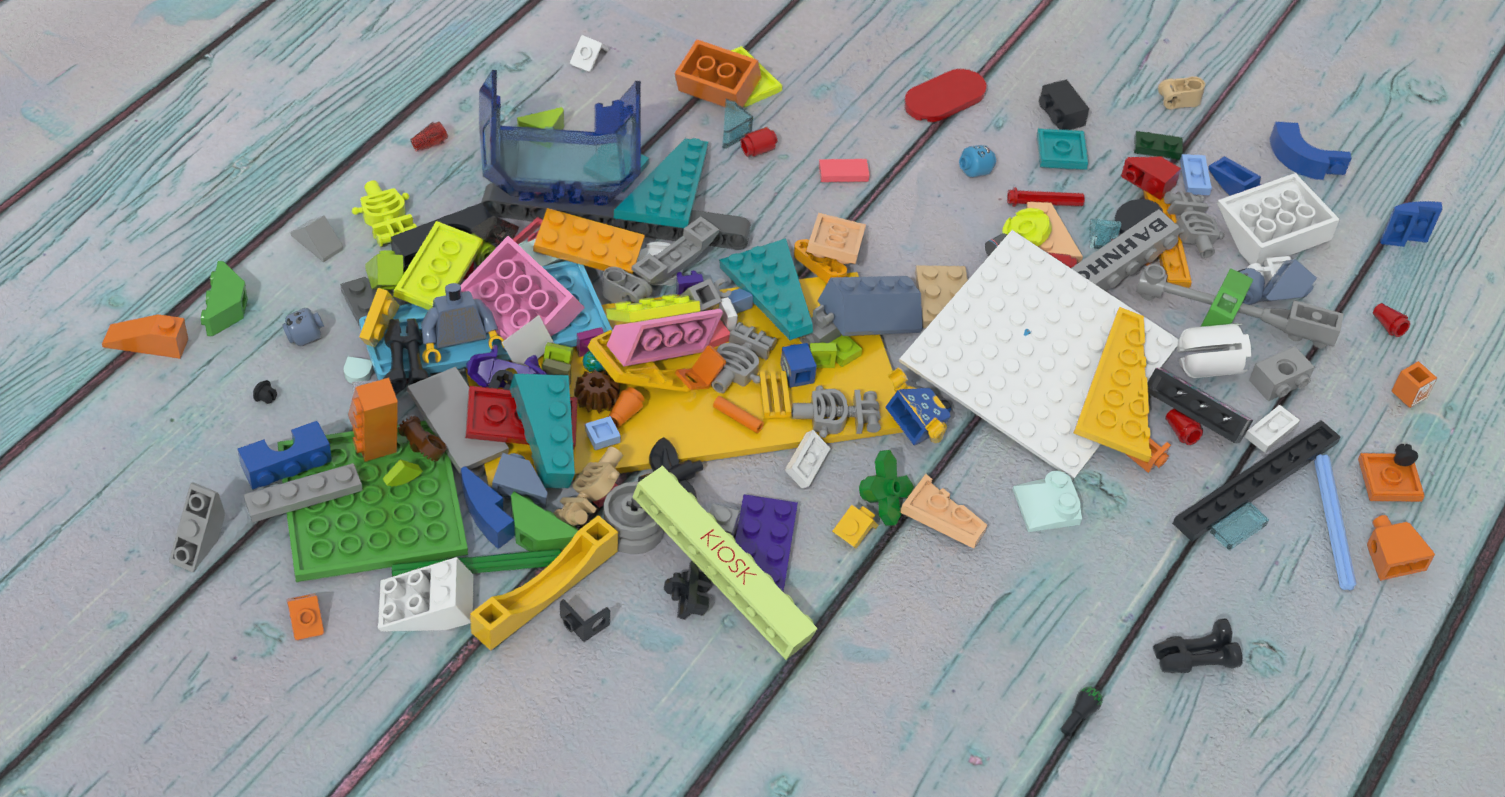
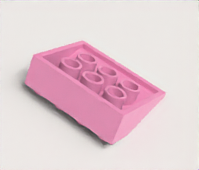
M509 236L460 285L462 292H471L473 299H480L492 311L498 327L496 332L504 340L538 315L550 336H553L566 328L585 308Z

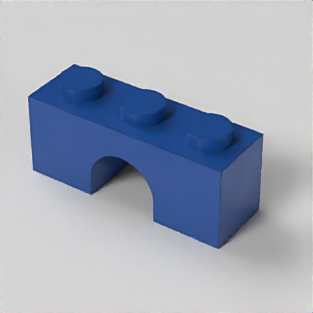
M318 421L291 429L293 446L285 451L270 449L264 439L237 449L241 468L252 490L268 486L278 480L295 476L300 472L320 467L332 461L330 444Z

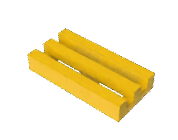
M765 371L760 372L764 418H790L791 407L786 371H781L780 374L770 371V375H765ZM766 382H771L774 411L769 409ZM777 382H781L784 411H780Z

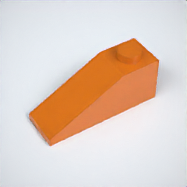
M157 314L110 324L102 342V347L181 359L188 342L185 320L180 317Z

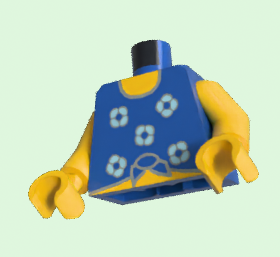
M898 367L887 375L893 382V388L896 393L885 408L913 445H917L928 438L933 443H939L947 430L946 422L949 420L951 412L950 403L947 400L940 401L929 388L908 386L906 384L907 376Z

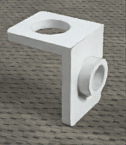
M581 35L570 64L591 72L600 49L608 52L609 48L598 41Z

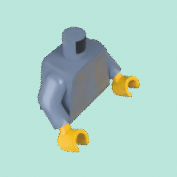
M457 283L446 285V295L436 297L433 300V307L428 310L421 323L423 345H426V350L422 354L425 363H429L428 354L430 352H434L436 363L441 360V354L438 350L434 349V345L437 348L487 339L486 334L490 336L488 340L490 349H492V341L494 339H500L501 345L504 348L502 344L504 339L497 335L498 327L492 311L480 299H473L471 292H462L460 284Z

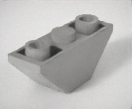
M194 482L190 483L169 563L194 573L216 544L225 517V511L218 492Z

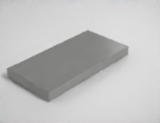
M453 367L409 385L407 392L435 436L439 437L446 444L447 450L445 452L459 474H461V468L464 466L471 470L501 457L502 453L508 454L509 448L505 442L465 438L469 386L458 369Z

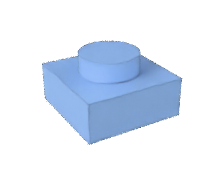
M611 416L585 424V431L595 450L620 443L621 436Z

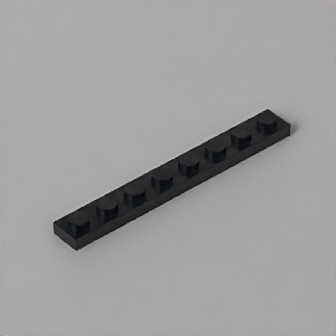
M1322 420L1177 515L1172 524L1191 542L1316 459L1317 455L1323 454L1338 444L1341 437Z

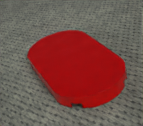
M953 69L908 90L905 95V110L916 120L928 119V122H937L982 101L987 85L984 78L972 70Z

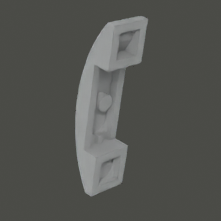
M700 216L684 228L682 237L656 256L646 255L635 263L631 270L649 283L663 281L675 275L695 260L715 239L719 229Z

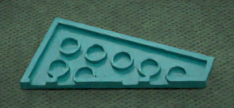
M685 138L614 209L613 218L678 228L687 227L690 222L709 142L697 138Z
M786 238L719 259L720 269L739 288L752 294L753 303L789 340L813 333V323Z

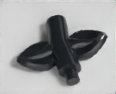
M665 437L659 439L649 455V464L653 472L663 466L668 472L676 476L680 485L687 492L693 494L697 499L695 488L687 480L694 478L696 472L703 470L702 462L700 460L691 462L688 459L679 463V456L673 444ZM651 473L645 474V475H642V476H639V477H638V482H640L641 480H643L645 477H647V476L650 475Z

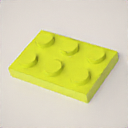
M670 294L663 295L662 299L654 300V298L639 299V303L631 304L630 301L615 303V308L606 309L607 319L636 322L699 312L700 301L690 300L689 296Z

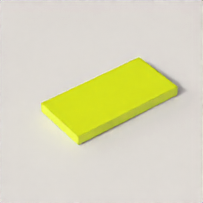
M436 221L394 289L393 297L429 310L433 307V300L436 297L446 295V285L461 283L480 251L484 239Z

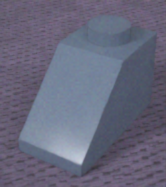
M1296 259L1286 260L1264 287L1263 295L1259 302L1306 297L1313 290L1314 286L1312 284L1316 281L1317 277Z
M502 453L492 481V489L499 495L511 498V494L515 491L523 497L530 498L537 506L545 508L548 492L530 461L519 454Z

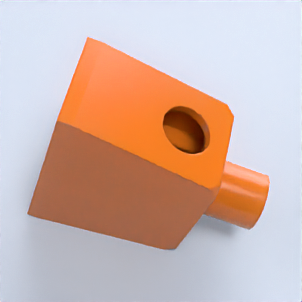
M1381 515L1373 520L1372 524L1375 530H1373L1367 542V547L1380 581L1427 571L1435 554L1410 523L1403 522L1392 525L1387 515Z

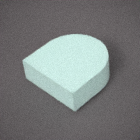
M348 356L344 365L345 379L352 384L367 382L374 369L371 360Z

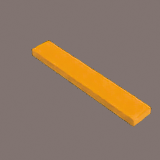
M1143 190L1145 199L1157 203L1162 208L1163 213L1176 223L1175 214H1168L1167 211L1171 204H1166L1164 197L1159 200ZM1178 235L1177 244L1172 249H1166L1158 256L1160 266L1165 269V274H1167L1166 282L1190 288L1192 281L1182 240Z

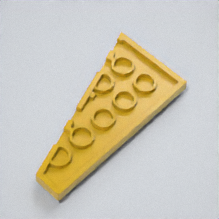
M1119 307L1073 433L1149 462L1151 449H1149L1150 428H1148L1147 377H1145L1144 316Z

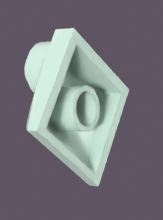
M1052 471L1046 475L1045 479L1013 486L1012 490L1028 532L1080 525L1082 520L1080 500L1068 474L1062 471Z

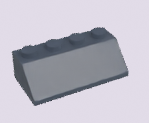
M908 276L832 277L817 300L820 305L824 306V311L827 315L831 312L834 314L832 322L842 336L920 333L922 331L921 292Z

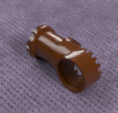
M410 416L409 420L406 418V421H402L403 424H399V434L407 438L413 452H420L421 454L424 452V457L427 455V459L432 458L431 461L434 460L436 462L447 450L446 444L439 437L423 429L421 420L418 417Z

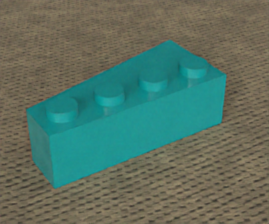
M514 374L510 392L517 406L518 417L521 419L525 430L526 441L529 443L532 451V459L537 475L545 488H570L575 470L569 375Z

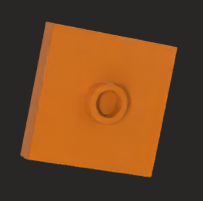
M1360 453L1358 461L1370 501L1422 502L1425 495L1415 462L1410 466H1400L1394 461L1396 454Z

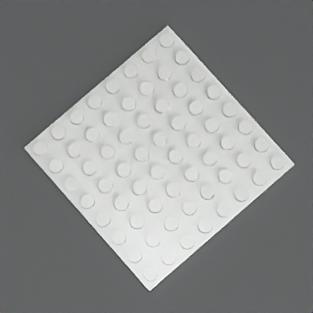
M1011 230L901 356L899 362L1058 471L1068 474L1071 480H1074L1101 445L1073 432L1119 307L1137 314L1139 313ZM1144 317L1145 377H1147L1148 382L1155 368H1161L1177 348L1179 339ZM1025 329H1029L1031 332L1027 336L1023 335Z

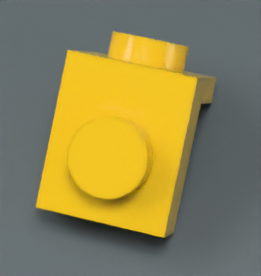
M851 505L832 532L857 549L872 527L876 529L879 525L873 520L876 515L862 506L860 509H857Z

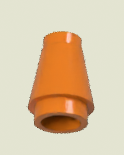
M628 387L626 390H622L609 414L616 427H621L622 424L642 409L644 397L636 389Z

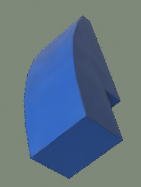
M1225 156L1208 167L1215 180L1229 196L1260 186L1261 176Z
M464 466L461 468V482L469 513L484 536L497 549H500L515 537L514 519L504 512L503 497Z

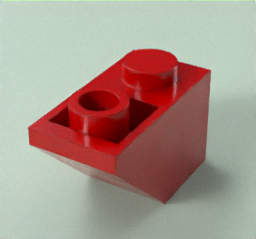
M1128 157L1125 159L1121 177L1161 200L1166 192H1170L1176 186L1181 168L1163 157Z

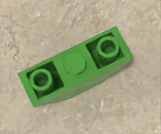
M218 261L216 271L211 272V290L206 292L207 307L206 310L201 312V325H205L207 336H214L242 320L248 301L245 281L224 261Z
M1230 268L1200 327L1231 324L1253 279Z
M515 491L511 494L512 519H514L516 544L527 551L560 549L562 552L575 536L578 529L574 525L566 524L558 519L551 511L537 506L530 498L523 497Z

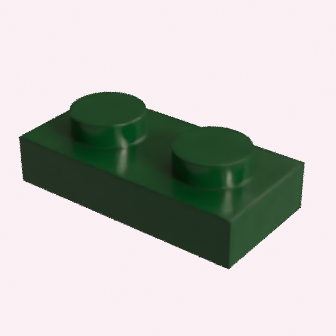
M1136 131L1134 153L1180 160L1183 153V137Z

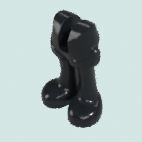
M415 318L407 319V336H400L399 319H390L387 332L384 334L385 344L391 350V368L383 379H390L394 393L400 392L406 387V375L403 364L404 348L408 351L409 385L431 377L421 364L419 346L423 344V337Z
M1226 618L1215 621L1212 633L1207 636L1194 639L1172 636L1153 646L1156 658L1160 659L1159 666L1161 671L1167 673H1189L1192 667L1205 665H1222L1226 668L1234 669L1241 667L1243 662L1240 645L1237 642L1231 643L1232 629ZM1203 650H1218L1204 654H1191Z

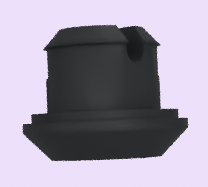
M268 380L259 382L253 390V399L257 402L262 400L269 404L277 397L276 389L271 387V383Z
M1399 444L1395 449L1394 461L1397 465L1410 466L1418 459V453L1412 450L1410 444Z

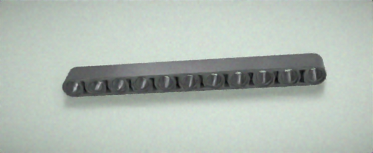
M490 183L485 187L481 201L491 216L532 222L537 217L543 220L546 210L549 208L643 234L647 238L676 241L683 236L684 228L613 218L614 209L623 200ZM692 210L689 224L701 216L719 229L718 235L709 246L741 250L747 246L751 223L748 219L741 216Z

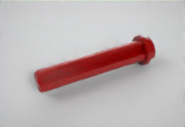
M1013 187V190H1008L1007 203L1012 204L1013 207H1016L1017 204H1027V202L1083 206L1085 196L1083 193L1018 191L1017 187Z

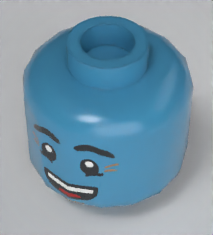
M986 145L969 146L963 150L959 158L960 168L969 177L986 176L991 173L996 164L994 152Z

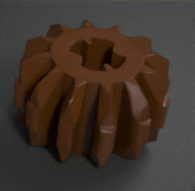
M596 369L592 373L584 371L582 377H577L574 389V396L578 398L579 408L586 407L588 413L592 410H597L599 414L602 409L610 411L620 393L619 383L615 382L606 370L600 373Z

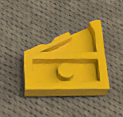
M377 289L359 338L366 345L377 346L388 328L389 320L394 318L400 307L387 290Z

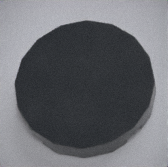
M1148 199L1130 200L1122 204L1116 211L1115 224L1117 231L1122 234L1158 209L1162 212L1163 210L1157 203Z

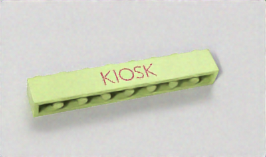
M661 466L638 482L632 496L636 502L785 660L811 640L817 630L812 619L808 615L803 614L794 604L792 598L788 594L783 593L774 583L773 578L762 571L755 563L753 557L741 549L734 537L721 528L714 516L701 507L695 496L687 492L680 485L674 474Z

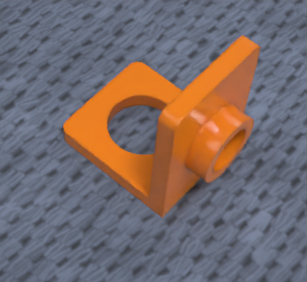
M709 345L691 369H677L675 374L690 390L709 389L726 364V360ZM686 376L693 378L696 383L690 381Z
M315 593L286 599L296 640L319 636L324 633L318 598Z

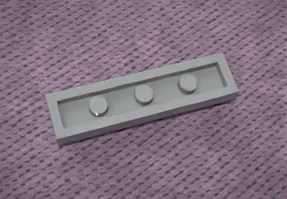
M354 463L247 493L243 496L253 523L362 491V484Z

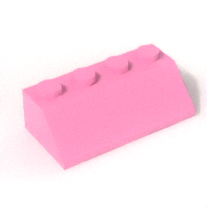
M721 309L615 325L607 347L623 366L701 353L709 345L723 311Z

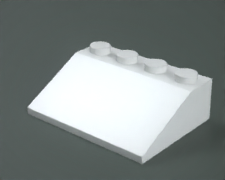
M1296 173L1220 199L1217 202L1239 252L1250 265L1260 263L1263 266L1266 258L1290 256L1331 241L1340 220Z

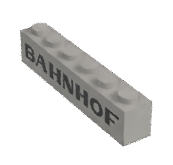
M1158 209L1071 269L1104 291L1114 288L1128 275H1134L1144 264L1153 262L1166 249H1172L1178 242L1179 226Z

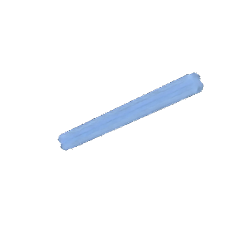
M1319 454L1316 456L1314 463L1339 585L1342 590H1353L1357 583L1332 465L1327 454Z

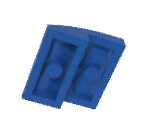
M1418 201L1395 206L1381 237L1380 244L1405 247L1407 240L1428 243L1442 212V202Z

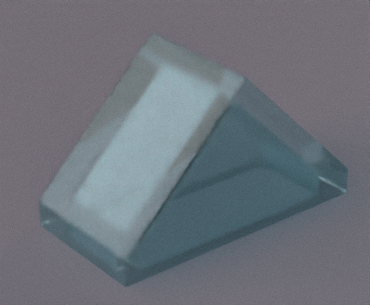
M727 98L722 148H729L739 142L741 138L745 137V134L752 132L753 116L736 102Z
M1090 219V248L1100 249L1117 238L1121 222Z

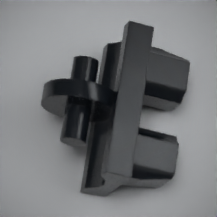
M692 560L689 563L688 571L682 574L674 573L673 577L668 578L664 582V591L671 595L672 600L678 601L677 618L684 620L690 613L703 616L709 608V598L698 595L697 591L706 593L711 580L703 572L699 571V567Z

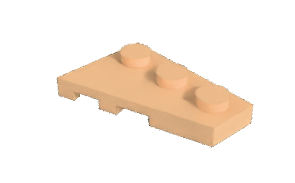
M1027 202L1026 209L1036 208L1042 210L1049 217L1052 225V231L1048 239L1038 247L1045 252L1069 254L1077 259V263L1081 262L1083 256L1052 203Z
M925 474L903 503L900 513L974 549L984 535L987 524L964 505H957L949 498L950 493L944 488L939 490L932 484L933 479Z

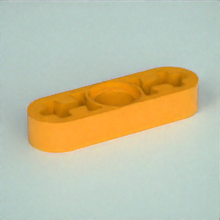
M801 239L795 242V259L823 281L828 283L832 277H847V267L836 259L829 257L819 258L812 253L806 252L809 239Z

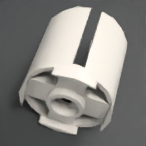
M1233 323L1192 327L1184 330L1178 340L1177 353L1223 349V351L1187 355L1185 358H1179V365L1185 375L1191 378L1245 374L1248 369H1243L1246 357H1251V344L1249 335L1243 334L1239 327L1242 324Z

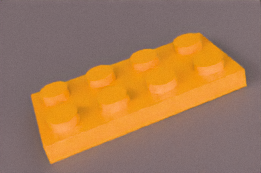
M547 208L534 243L533 251L602 271L609 267H619L633 275L634 271L631 269L637 263L645 235Z

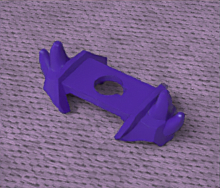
M494 345L489 353L473 355L466 363L470 378L479 386L488 388V384H490L495 372L508 368L515 369L517 374L547 375L540 368L536 355L526 359L524 364L527 366L495 358L498 353L497 345ZM502 380L499 387L504 388L507 382Z

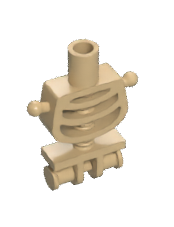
M610 446L599 462L588 463L573 482V488L579 493L576 498L563 497L560 502L564 506L562 509L554 511L555 516L566 524H584L588 518L587 513H594L597 509L589 501H597L606 496L618 479L620 473L615 467L622 459L623 454L618 449Z

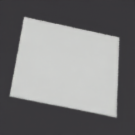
M538 315L504 340L502 344L513 363L527 366L524 364L527 358L536 355L538 359L544 354L545 345L548 342H554Z

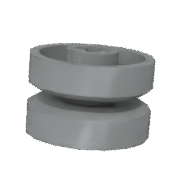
M627 482L614 487L607 494L604 501L603 519L618 531V551L627 554H643L654 549L661 542L664 530L632 497L638 482Z

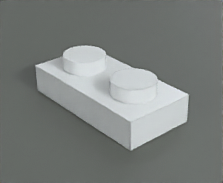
M1279 405L1247 431L1245 438L1266 453L1297 428L1300 420Z
M814 430L806 432L785 471L801 488L808 487L828 454L830 447Z

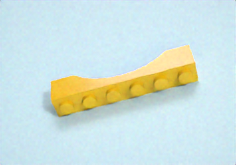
M599 515L577 531L559 556L536 577L511 592L492 596L470 613L471 633L489 650L494 649L617 553L618 531Z

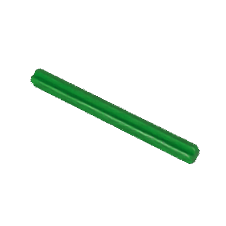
M551 549L458 559L472 574L548 567L559 556L561 550ZM449 559L393 564L391 568L392 577Z

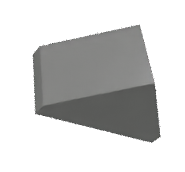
M325 216L311 219L291 231V236L322 262L343 250L342 244Z

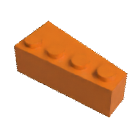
M385 378L356 386L348 412L355 436L353 437V444L356 452L362 453L364 461L397 453L398 401L390 379Z

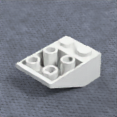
M457 557L381 580L378 629L380 631L450 630L471 623L470 613L473 611V574Z

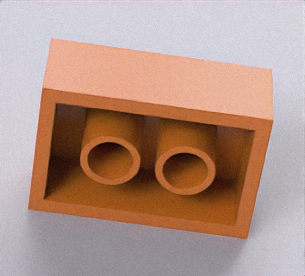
M696 39L674 73L680 92L738 112L741 111L761 79L757 59Z

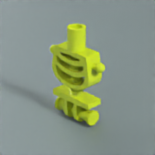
M375 180L365 184L364 189L367 196L360 198L361 207L352 208L354 215L362 213L365 223L372 226L373 237L377 240L379 247L390 243L392 236L417 227L413 223L412 215H405V200L409 199V194L403 193L400 195L395 188L382 191Z

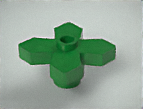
M890 450L879 451L874 461L876 475L868 476L860 482L859 493L863 500L870 503H879V517L885 526H892L897 524L901 516L899 499H907L912 493L914 486L907 475L897 476V460Z

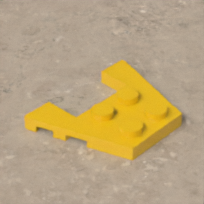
M612 330L592 338L588 345V349L617 383L690 392V389L675 374L677 369L659 370L653 361L623 366L607 347Z

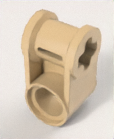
M1195 76L1166 79L1159 84L1158 92L1163 96V104L1167 109L1197 107L1202 101L1205 82L1203 79Z

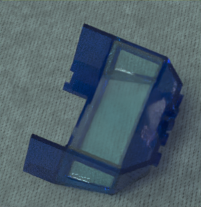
M491 70L479 90V133L482 176L511 197H519L521 201H533L534 198H544V202L549 203L559 202V199L569 200L571 204L593 201L594 205L603 206L608 205L609 202L615 199L641 174V81H635L619 100L612 101V106L603 107L602 103L594 105V132L554 129V127H545L544 129L500 125L501 96L497 95V70Z

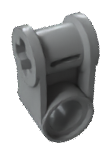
M609 267L603 272L602 295L607 300L615 303L630 301L632 304V302L639 303V299L648 298L652 294V288L646 280L636 277L619 267Z

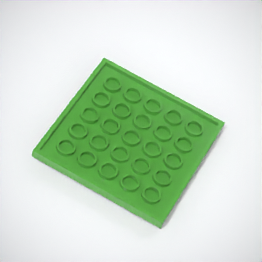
M421 421L423 429L435 435L428 423ZM399 424L397 425V453L369 461H364L362 453L356 452L353 444V437H355L353 431L325 435L330 444L332 461L320 467L300 472L295 476L284 478L282 483L354 463L362 484V491L287 512L296 582L389 568L393 564L432 561L468 555L451 460L445 452L438 461L434 462V460L431 461L432 458L427 459V455L424 457V452L422 454L420 452H413L407 438L399 434ZM293 440L277 442L278 451H285L291 448ZM400 459L419 465L423 471L412 481L399 486H387L383 480L384 476Z

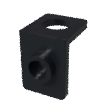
M564 599L560 601V617L568 631H574L583 642L610 625V609L608 607L584 621ZM603 618L599 625L592 628L599 619Z

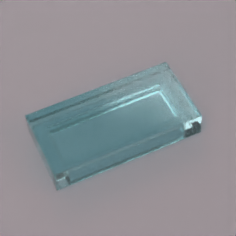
M1249 502L1214 525L1210 533L1230 551L1267 526L1269 519Z

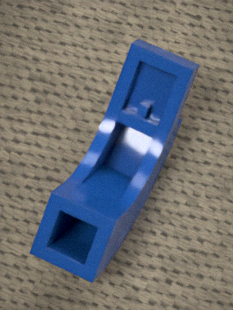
M1275 121L1269 138L1271 148L1278 160L1287 168L1302 176L1317 180H1324L1326 174H1346L1352 159L1350 152L1322 150L1313 147L1301 136L1298 123Z

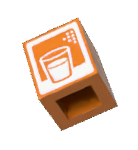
M1418 361L1400 372L1392 392L1411 408L1428 398L1437 377Z

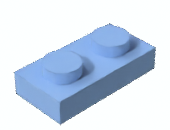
M1182 154L1180 164L1185 191L1193 195H1210L1212 187L1205 155Z

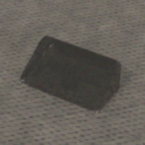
M492 216L472 228L471 232L483 240L499 245L507 236L513 239L519 230V226Z

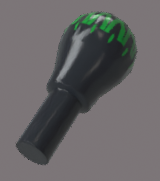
M1088 686L1078 692L1075 704L1071 710L1072 714L1060 729L1062 733L1070 736L1081 720H1085L1101 707L1103 697L1097 688Z

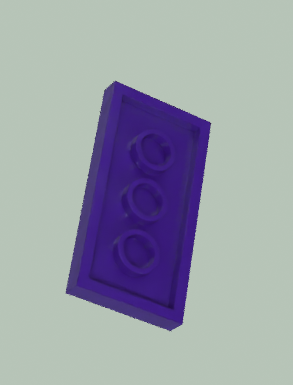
M743 494L735 541L744 552L749 553L753 557L755 563L764 573L769 574L773 578L774 583L784 593L798 502Z

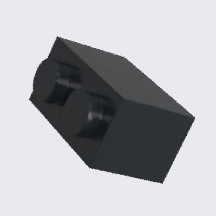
M1067 79L1042 86L1039 97L1040 107L1045 110L1052 123L1059 130H1072L1086 125L1090 108Z

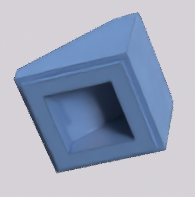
M741 288L731 291V295L728 298L731 300L736 313L752 308L753 296L751 293Z

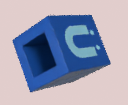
M808 343L782 347L780 365L782 370L786 371L789 388L813 384L815 382L817 366Z

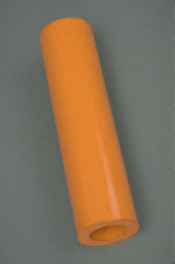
M721 396L715 399L713 403L715 409L755 433H759L762 430L764 422Z

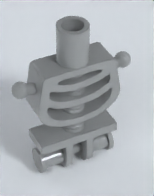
M1179 191L1175 194L1166 192L1164 202L1171 204L1167 210L1168 214L1181 215L1175 224L1179 226L1178 235L1182 242L1196 244L1202 258L1211 257L1215 253L1214 242L1217 238H1224V233L1219 232L1215 219L1205 214L1209 206L1207 203H1203V196L1199 194L1195 196L1190 192L1185 194Z
M739 322L735 331L732 330L730 332L729 343H724L717 349V352L726 360V364L712 382L713 389L719 393H724L732 382L741 386H746L751 380L756 384L760 383V376L757 375L759 367L758 357L767 360L769 351H772L777 343V338L767 336L764 331L756 334L755 327L751 326L749 328Z
M819 385L816 387V391L812 392L811 403H792V419H812L813 430L819 432L822 438H825L828 434L841 433L846 425L847 417H855L856 434H862L863 423H868L866 426L868 432L875 433L881 429L878 423L881 418L880 407L876 401L877 393L874 391L865 392L863 395L864 400H861L860 390H854L853 406L848 407L847 400L842 392L836 389L824 390Z

